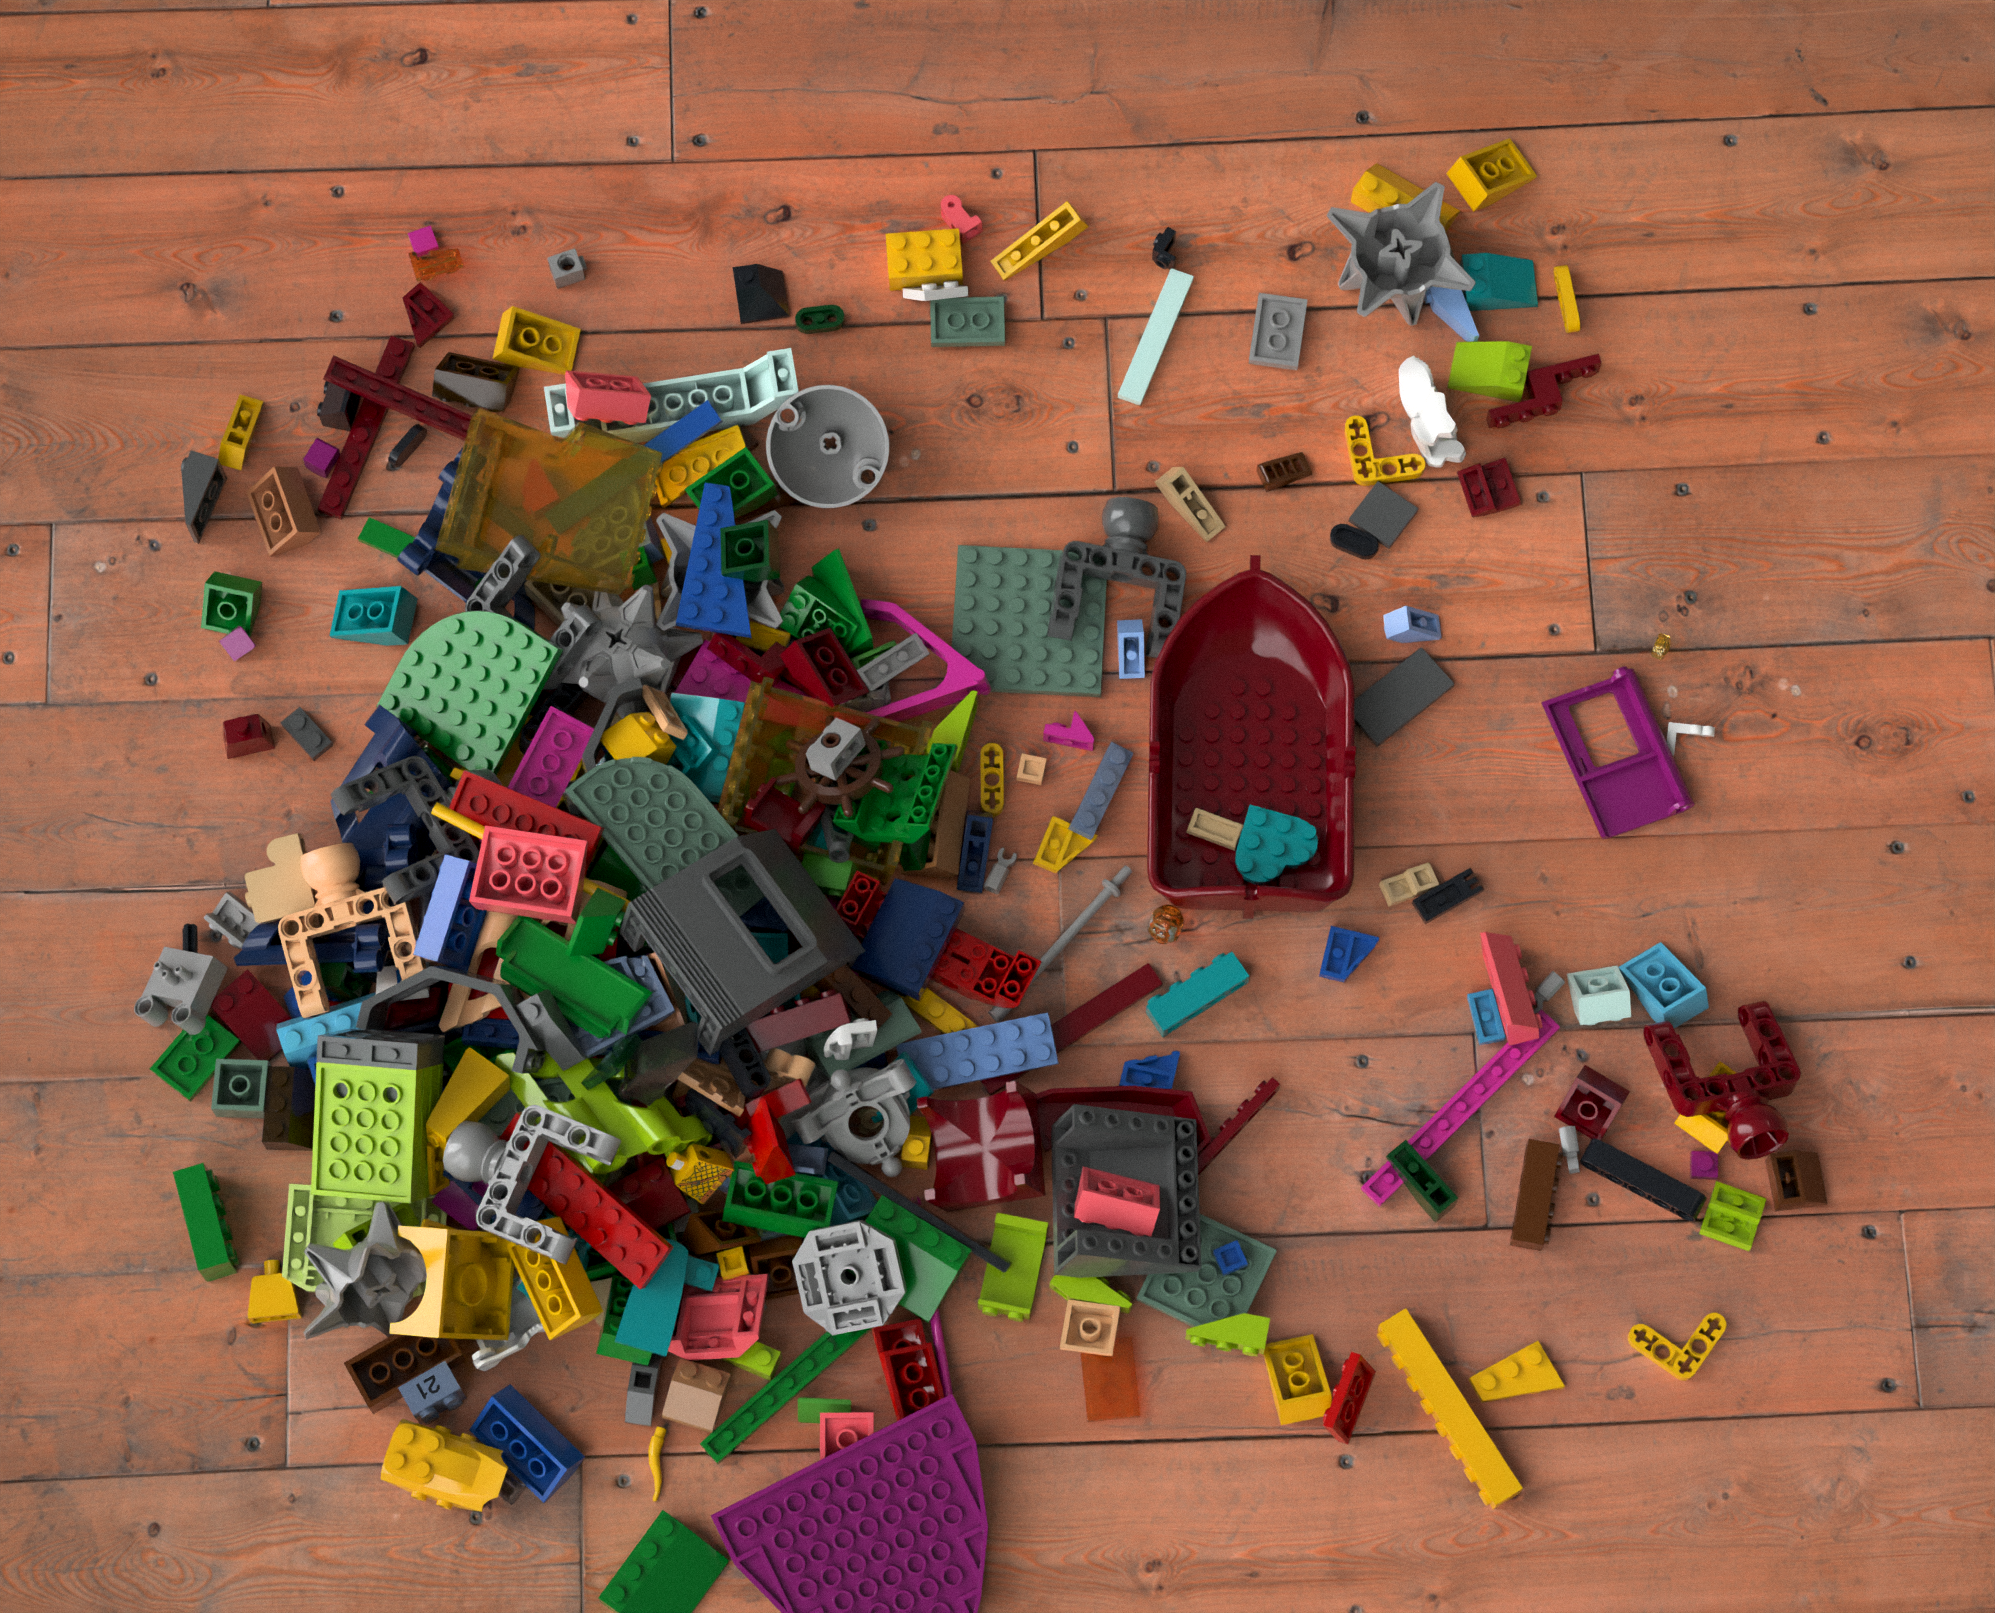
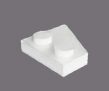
M946 281L942 286H937L936 283L922 284V287L902 288L903 298L921 301L968 296V286L958 285V281Z

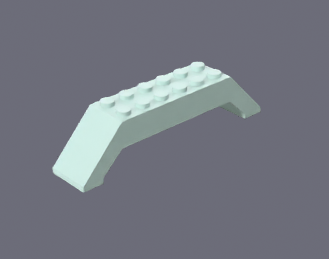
M791 348L768 351L767 355L744 368L644 383L643 385L651 394L646 423L637 422L635 425L615 420L612 423H605L599 419L590 418L588 421L578 420L567 408L566 383L544 387L551 435L603 448L650 441L707 400L723 421L710 431L728 429L735 425L739 427L742 425H753L779 409L787 399L799 392Z

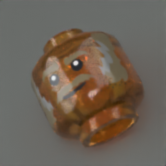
M1163 905L1153 911L1148 924V932L1154 941L1159 944L1177 941L1185 922L1181 911L1173 905Z

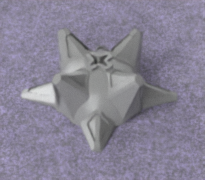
M1435 182L1408 204H1396L1382 209H1375L1371 213L1331 207L1326 216L1352 244L1351 253L1338 281V285L1344 291L1360 289L1357 307L1359 315L1366 317L1391 299L1407 324L1410 326L1417 325L1426 291L1430 288L1441 287L1465 291L1473 289L1476 282L1455 261L1445 229L1439 221L1445 186Z
M773 510L747 523L769 520L777 529L782 516ZM662 513L656 521L672 551V556L661 587V595L667 597L668 601L656 625L662 631H666L676 626L696 526ZM776 578L758 582L743 580L749 619L775 629L778 628L783 620L771 596L780 595L784 592V584L781 579Z
M607 579L598 580L592 611L603 622L602 626L562 683L578 684L583 691L606 703L616 684L640 678L642 687L648 685L656 689L668 672L671 662L703 643L701 633L677 629L662 631L656 625L654 595L651 586H642L624 603ZM568 602L564 603L561 608L564 619H569L571 614L580 606ZM642 697V699L621 705L617 712L623 719L631 713L646 712L647 704Z
M389 1202L376 1203L367 1237L351 1249L343 1250L309 1243L304 1253L325 1281L317 1285L315 1289L316 1297L325 1307L303 1332L307 1340L340 1327L348 1328L349 1326H360L363 1328L373 1326L387 1337L393 1335L389 1333L390 1323L402 1320L405 1306L412 1300L413 1292L420 1282H425L427 1273L422 1254L417 1247L413 1246L410 1240L398 1236V1226L402 1225Z

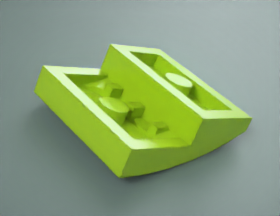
M1716 1181L1699 1234L1750 1251L1766 1198Z

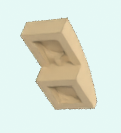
M1425 863L1407 869L1403 874L1382 880L1379 886L1390 907L1439 886V882L1430 863Z

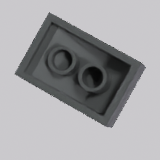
M191 450L188 458L185 457L181 464L185 523L193 541L199 544L227 477L219 459Z

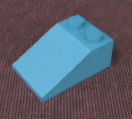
M1661 942L1618 967L1622 976L1656 1023L1669 1021L1673 1028H1676L1709 1008L1706 987Z

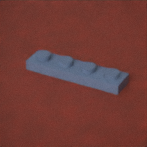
M1113 742L1109 744L1068 828L1069 830L1089 840L1093 838L1134 754L1133 752Z

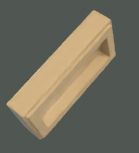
M1195 808L1187 833L1235 851L1244 825Z

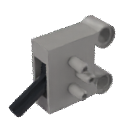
M187 923L182 929L183 950L169 947L163 948L158 961L154 964V970L142 996L135 1003L134 1012L150 1025L158 1027L168 1017V1009L166 1007H175L171 1015L173 1023L187 1033L196 1035L205 1026L206 1015L228 967L213 956L198 953L197 926Z

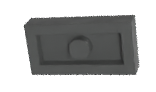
M301 707L280 722L282 727L313 761L333 746L332 741Z

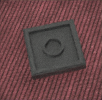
M1377 481L1350 516L1348 522L1360 530L1372 534L1379 543L1390 549L1417 514L1419 508Z

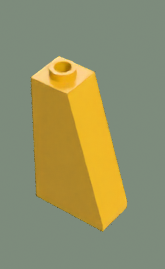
M469 1047L462 1056L426 1122L428 1141L433 1146L441 1147L445 1150L448 1139L460 1123L464 1121L478 1122L510 1090L509 1075Z

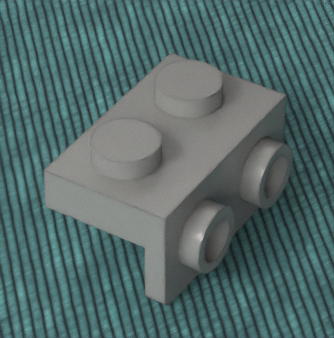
M226 892L213 913H207L204 917L210 923L209 927L212 930L225 935L228 938V942L238 949L242 948L250 932L260 924L255 921L252 908H249L247 904L232 892Z

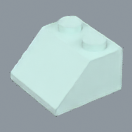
M1618 966L1567 974L1574 1012L1580 1025H1595L1598 1022L1620 1021L1623 1018L1631 1017L1630 990Z

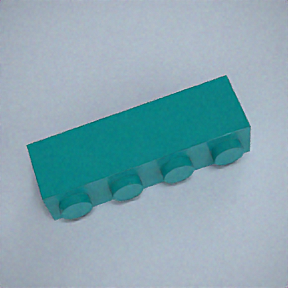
M1232 951L1227 955L1225 953L1219 954L1212 960L1213 964L1205 969L1203 966L1199 967L1190 974L1191 978L1184 982L1182 980L1177 981L1170 986L1169 992L1163 996L1157 994L1147 1002L1146 1014L1162 1037L1167 1036L1249 983V974Z

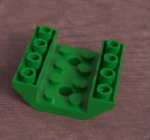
M876 740L880 750L889 748L886 741ZM932 743L929 755L903 754L899 757L883 760V772L880 779L891 783L894 786V790L891 793H886L874 787L865 796L852 802L854 810L852 817H846L843 813L842 804H839L833 819L834 824L865 841L915 843L930 830L958 748L957 745ZM862 748L857 756L868 754V752ZM869 764L855 768H858L866 772V770L869 767ZM915 775L908 781H904L907 776ZM850 777L848 779V784L856 781L857 779ZM900 816V818H897L894 822H890V819H892L893 817Z

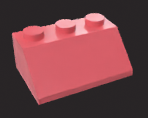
M566 370L567 408L576 419L581 421H588L589 418L599 419L605 423H612L615 420L629 425H635L637 422L646 423L651 394L637 376Z
M1083 1166L1075 1201L1074 1218H1078L1084 1223L1094 1222L1102 1224L1112 1230L1122 1229L1130 1231L1136 1236L1146 1235L1151 1237L1160 1211V1185Z

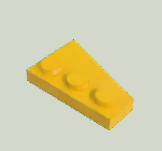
M1539 1341L1532 1343L1468 1379L1481 1403L1565 1388Z

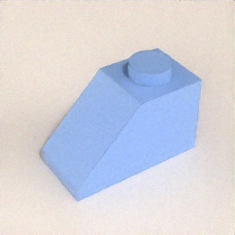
M1404 606L1383 615L1386 639L1400 643L1439 640L1442 638L1439 615Z
M1142 619L1117 620L1119 679L1145 678Z

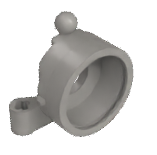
M903 1059L892 1062L882 1070L874 1068H856L849 1071L836 1070L831 1076V1084L826 1089L822 1102L795 1115L791 1119V1123L804 1144L814 1142L821 1137L823 1143L829 1142L847 1160L871 1165L882 1163L881 1169L886 1176H897L902 1170V1163L893 1156L901 1150V1146L904 1144L909 1133L910 1112L907 1098L910 1097L908 1090L917 1083ZM872 1106L882 1113L884 1125L875 1136L869 1138L859 1137L850 1130L848 1125L849 1117L859 1107Z

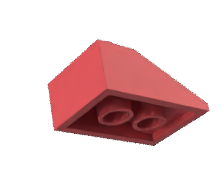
M874 1412L820 1413V1460L873 1434Z

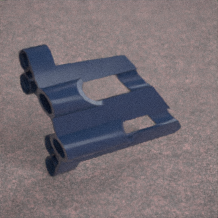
M413 823L387 824L386 842H383V847L357 850L360 858V871H366L365 893L383 888L382 881L384 878L418 862V841ZM389 896L388 904L390 907H393L395 905ZM372 900L365 902L363 906L364 913L369 914L374 909ZM382 918L365 924H356L354 927L330 933L325 943L314 944L318 962H354V973L381 972L391 950L388 941L390 934L386 919ZM280 920L264 924L260 923L250 932L242 946V951L233 958L237 966L287 964L282 945H271L272 939L278 932Z

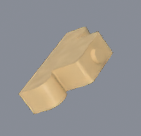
M296 833L272 840L267 847V856L275 865L245 874L248 892L245 893L248 907H252L257 923L264 924L281 920L289 914L315 906L318 900L315 896L317 891L307 884L301 871V856L307 853L303 834ZM322 915L316 916L313 921L314 927L320 928L324 923ZM297 922L290 924L288 928L290 935H295L299 931Z

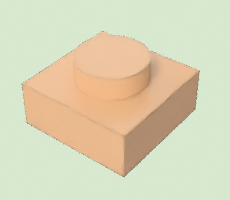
M1022 754L1017 780L1042 785L1047 758Z

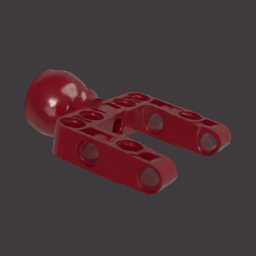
M1766 1001L1738 1007L1739 1022L1759 1066L1747 1068L1744 1072L1730 1075L1724 1073L1705 1078L1696 1077L1690 1064L1691 1058L1680 1035L1676 1034L1671 1022L1664 1021L1645 1025L1643 1029L1644 1040L1672 1104L1680 1115L1693 1117L1721 1110L1725 1111V1118L1729 1121L1727 1130L1728 1142L1740 1159L1752 1160L1767 1156L1786 1143L1789 1137L1786 1120L1775 1107L1768 1105V1100L1791 1095L1800 1079L1801 1072L1784 1034Z

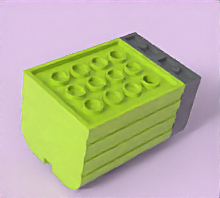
M345 1029L318 1035L311 1179L312 1195L413 1203L433 1196L429 1194L427 1142L429 1141L427 1139L426 1122L442 1095L445 1036L432 1033L382 1029Z

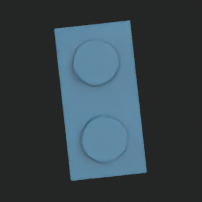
M1493 989L1467 994L1479 1046L1504 1041L1506 1037Z

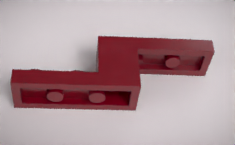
M1599 354L1527 371L1525 383L1530 400L1488 410L1486 418L1488 427L1504 428L1512 422H1528L1536 416H1552L1560 411L1563 402L1557 383L1565 384L1574 378H1589L1596 375L1601 366Z
M714 633L707 649L767 693L785 677L825 706L827 704L792 677L780 657V654L787 648L776 641L760 657L731 635Z

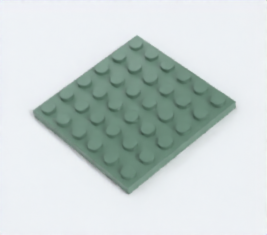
M958 545L952 648L984 671L991 686V692L1101 697L1107 579L1087 575L1082 576L1080 588L1083 590L1078 618L1072 634L1073 641L1048 637L1047 631L1059 557L1063 550ZM1068 553L1071 560H1079V556L1076 553ZM1093 558V562L1096 565H1104L1103 560L1100 558ZM1060 600L1063 607H1072L1068 600Z

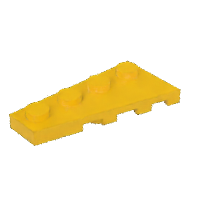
M738 425L693 442L650 473L663 508L686 493L684 489L747 447Z

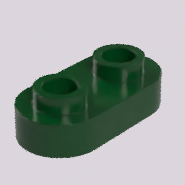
M837 305L802 308L795 316L796 327L804 334L836 331L843 326L845 321L844 312ZM832 317L837 319L835 322L828 321ZM810 320L812 324L805 325L804 322Z

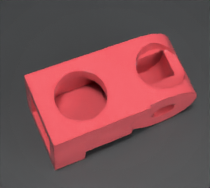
M948 195L942 199L941 216L950 229L959 228L960 242L962 244L983 232L980 218L977 215L970 218L963 209L960 198L955 195Z

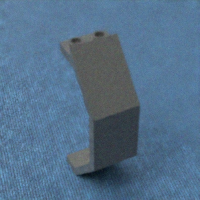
M640 678L614 686L583 752L582 766L584 773L596 767L595 760L602 746L600 739L603 732L610 728L617 709L623 704L642 699L643 687Z
M430 966L370 997L361 1004L356 1028L380 1030L384 1029L387 1013L391 1005L441 980L491 993L497 998L519 1034V1045L512 1071L521 1074L537 1073L545 1062V1054L543 1053L545 1048L527 1028L516 1007L525 999L518 988L505 981L450 966Z

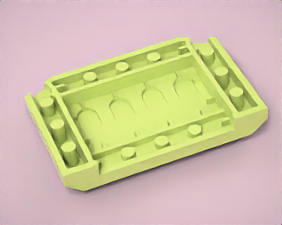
M289 1184L282 1277L307 1292H315L317 1285L325 1281L304 1253L308 1244L314 1243L335 1248L333 1243L344 1232L372 1219L376 1203L389 1202L393 1208L401 1204V1202L312 1195L311 1185ZM436 1195L408 1203L420 1222L415 1227H421L423 1219H429L446 1225L447 1213L432 1203ZM427 1278L425 1282H420L415 1289L413 1298L425 1293Z

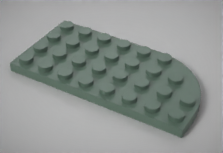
M632 757L604 762L585 773L565 789V793L591 823L604 828L601 836L648 891L720 846L738 837L736 832L687 776L670 765L667 766L650 758ZM739 866L714 882L739 917L765 897L743 866Z

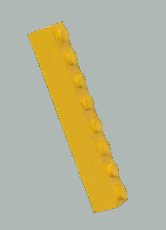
M1405 1308L1379 1324L1377 1337L1384 1348L1388 1346L1393 1353V1356H1391L1393 1363L1398 1370L1403 1369L1408 1377L1405 1380L1412 1392L1417 1391L1422 1398L1420 1404L1426 1414L1433 1415L1437 1422L1434 1425L1441 1437L1446 1436L1451 1443L1449 1449L1455 1459H1461L1466 1467L1464 1472L1470 1482H1476L1481 1491L1478 1493L1486 1506L1490 1504L1494 1510L1518 1495L1523 1489L1408 1310Z

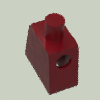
M259 714L237 717L223 722V739L227 759L275 749L271 725Z

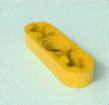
M1567 265L1556 266L1553 271L1565 331L1566 333L1579 332L1580 318L1569 268Z
M988 743L982 747L980 752L981 809L983 812L992 813L993 817L1001 814L1004 809L1003 750L996 743ZM989 751H994L995 755H999L994 758L995 767H989V757L985 756L989 755ZM989 774H995L1000 780L998 784L990 786L986 784L985 777ZM995 792V803L1000 804L995 805V809H990V806L987 805L990 802V793Z

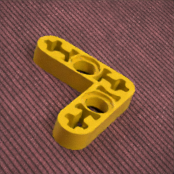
M1358 415L1347 419L1344 432L1353 478L1357 484L1370 486L1375 485L1377 481L1384 484L1416 479L1423 475L1425 460L1418 454L1374 459L1366 420ZM1352 424H1357L1358 427H1361L1359 438L1355 439V430L1351 429ZM1358 445H1362L1367 449V453L1364 456H1358L1354 453L1353 449ZM1365 462L1366 472L1369 473L1368 478H1364L1363 474H1360L1362 469L1361 463ZM1410 462H1415V465L1418 466L1416 471L1409 467ZM1400 463H1403V465H1402V468H1404L1403 473H1400V471H1401V465H1400ZM1387 464L1393 465L1396 468V473L1386 475L1382 468Z
M1710 1313L1705 1316L1682 1350L1644 1324L1634 1325L1630 1329L1628 1342L1635 1350L1675 1378L1686 1381L1694 1376L1724 1333L1726 1320L1718 1313ZM1717 1320L1719 1322L1717 1326L1720 1330H1713L1708 1338L1704 1335L1710 1327L1707 1321L1713 1322ZM1643 1331L1645 1333L1644 1338L1649 1342L1653 1338L1657 1340L1651 1346L1650 1351L1646 1349L1649 1345L1644 1340H1641L1639 1343L1635 1341L1636 1335L1634 1332L1640 1333ZM1694 1340H1702L1706 1344V1351L1704 1353H1696L1692 1349V1342ZM1659 1345L1666 1346L1669 1349V1357L1666 1359L1658 1358L1655 1354V1348ZM1690 1355L1694 1358L1688 1366L1691 1372L1685 1371L1682 1374L1679 1371L1680 1366L1678 1363L1684 1364Z

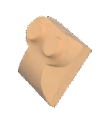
M1068 1299L1060 1349L1113 1356L1119 1328L1120 1306Z

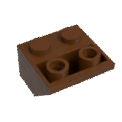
M1793 1150L1771 1153L1765 1162L1775 1212L1828 1204L1818 1153Z

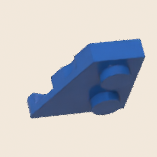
M1173 1051L1171 1055L1162 1057L1154 1055L1143 1060L1125 1061L1119 1086L1172 1089L1180 1051Z

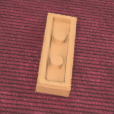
M644 685L642 697L662 731L684 740L688 734L687 729L666 694L653 687Z

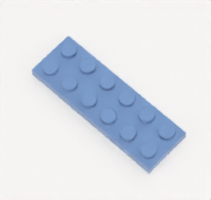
M1048 1012L904 1042L896 1046L898 1056L905 1051L908 1053L932 1090L1059 1064Z

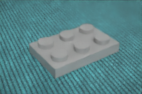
M1259 293L1248 364L1298 370L1308 299Z

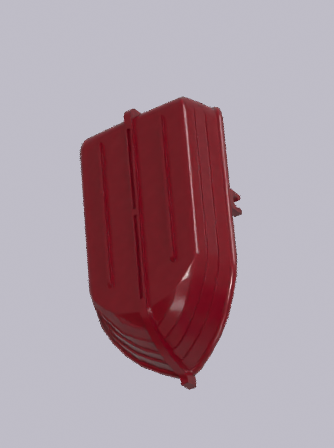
M1250 555L1249 570L1239 572L1223 581L1199 598L1186 611L1168 635L1155 661L1150 681L1147 874L1149 882L1155 891L1162 894L1176 908L1243 911V919H1253L1254 911H1322L1334 901L1347 895L1354 879V779L1356 774L1355 687L1351 667L1338 638L1326 619L1309 600L1289 584L1272 573L1260 570L1261 555ZM1249 805H1254L1298 817L1313 825L1316 829L1318 844L1313 859L1305 865L1298 866L1296 869L1285 868L1281 877L1268 882L1267 885H1253L1243 879L1235 865L1238 843L1234 851L1188 834L1187 829L1195 808L1244 825Z

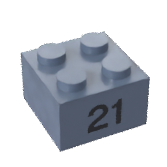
M446 1361L398 1387L419 1424L425 1423L427 1425L434 1422L440 1417L439 1414L447 1409L449 1411L457 1409L463 1404L462 1400L466 1399Z

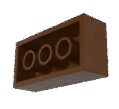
M393 1334L344 1362V1365L368 1408L375 1414L403 1397L398 1387L446 1361L451 1370L465 1362L466 1359L454 1338Z

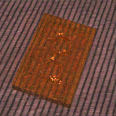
M1132 1337L1116 1338L1113 1356L1080 1352L1087 1422L1140 1417Z

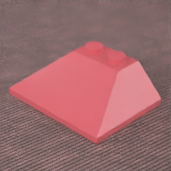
M768 1274L743 1275L728 1280L716 1277L712 1292L684 1284L668 1351L686 1360L740 1357L759 1339L769 1279Z

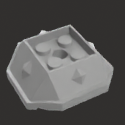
M863 1220L809 1231L792 1260L804 1313L824 1327L831 1335L884 1325L907 1292L895 1238ZM846 1269H851L855 1272V1281H850L846 1277Z

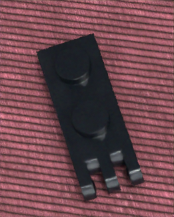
M1471 868L1412 901L1414 908L1425 924L1485 890L1482 885L1472 889V886L1479 882L1477 877L1466 880L1467 877L1474 873Z

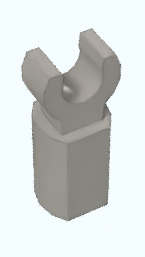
M1004 848L998 851V863H994L983 886L984 889L994 894L1000 893L1010 872L1008 868L1012 867L1017 861L1016 853H1013L1011 859L1005 860L1002 857L1005 852Z
M1554 971L1535 989L1534 998L1538 1006L1534 1009V1014L1542 1009L1544 1001L1548 1002L1565 984V981Z
M1575 1126L1559 1128L1563 1156L1567 1157L1569 1174L1579 1173L1577 1155L1580 1152Z

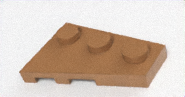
M674 1049L670 1056L668 1074L740 1117L744 1111L745 1096L741 1093L730 1070Z

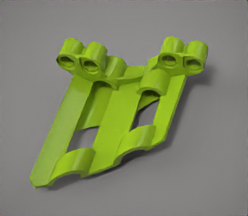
M543 1050L545 1054L543 1067L537 1073L524 1074L512 1071L516 1057L515 1053L500 1054L496 1058L495 1065L509 1075L510 1088L525 1108L531 1105L543 1107L612 1135L622 1141L611 1166L562 1147L601 1183L608 1179L610 1172L621 1168L629 1157L646 1151L653 1155L664 1153L666 1157L671 1152L682 1155L691 1144L706 1146L713 1138L712 1134L704 1128L703 1122L697 1115L682 1118L633 1058L612 1054L607 1058H587L563 1071L550 1054ZM560 1076L575 1096V1099L566 1102L549 1101L533 1077L548 1079ZM627 1078L648 1108L636 1107L620 1102L603 1079L621 1080ZM541 1116L535 1120L537 1125L541 1121ZM586 1134L580 1138L579 1144L585 1141Z

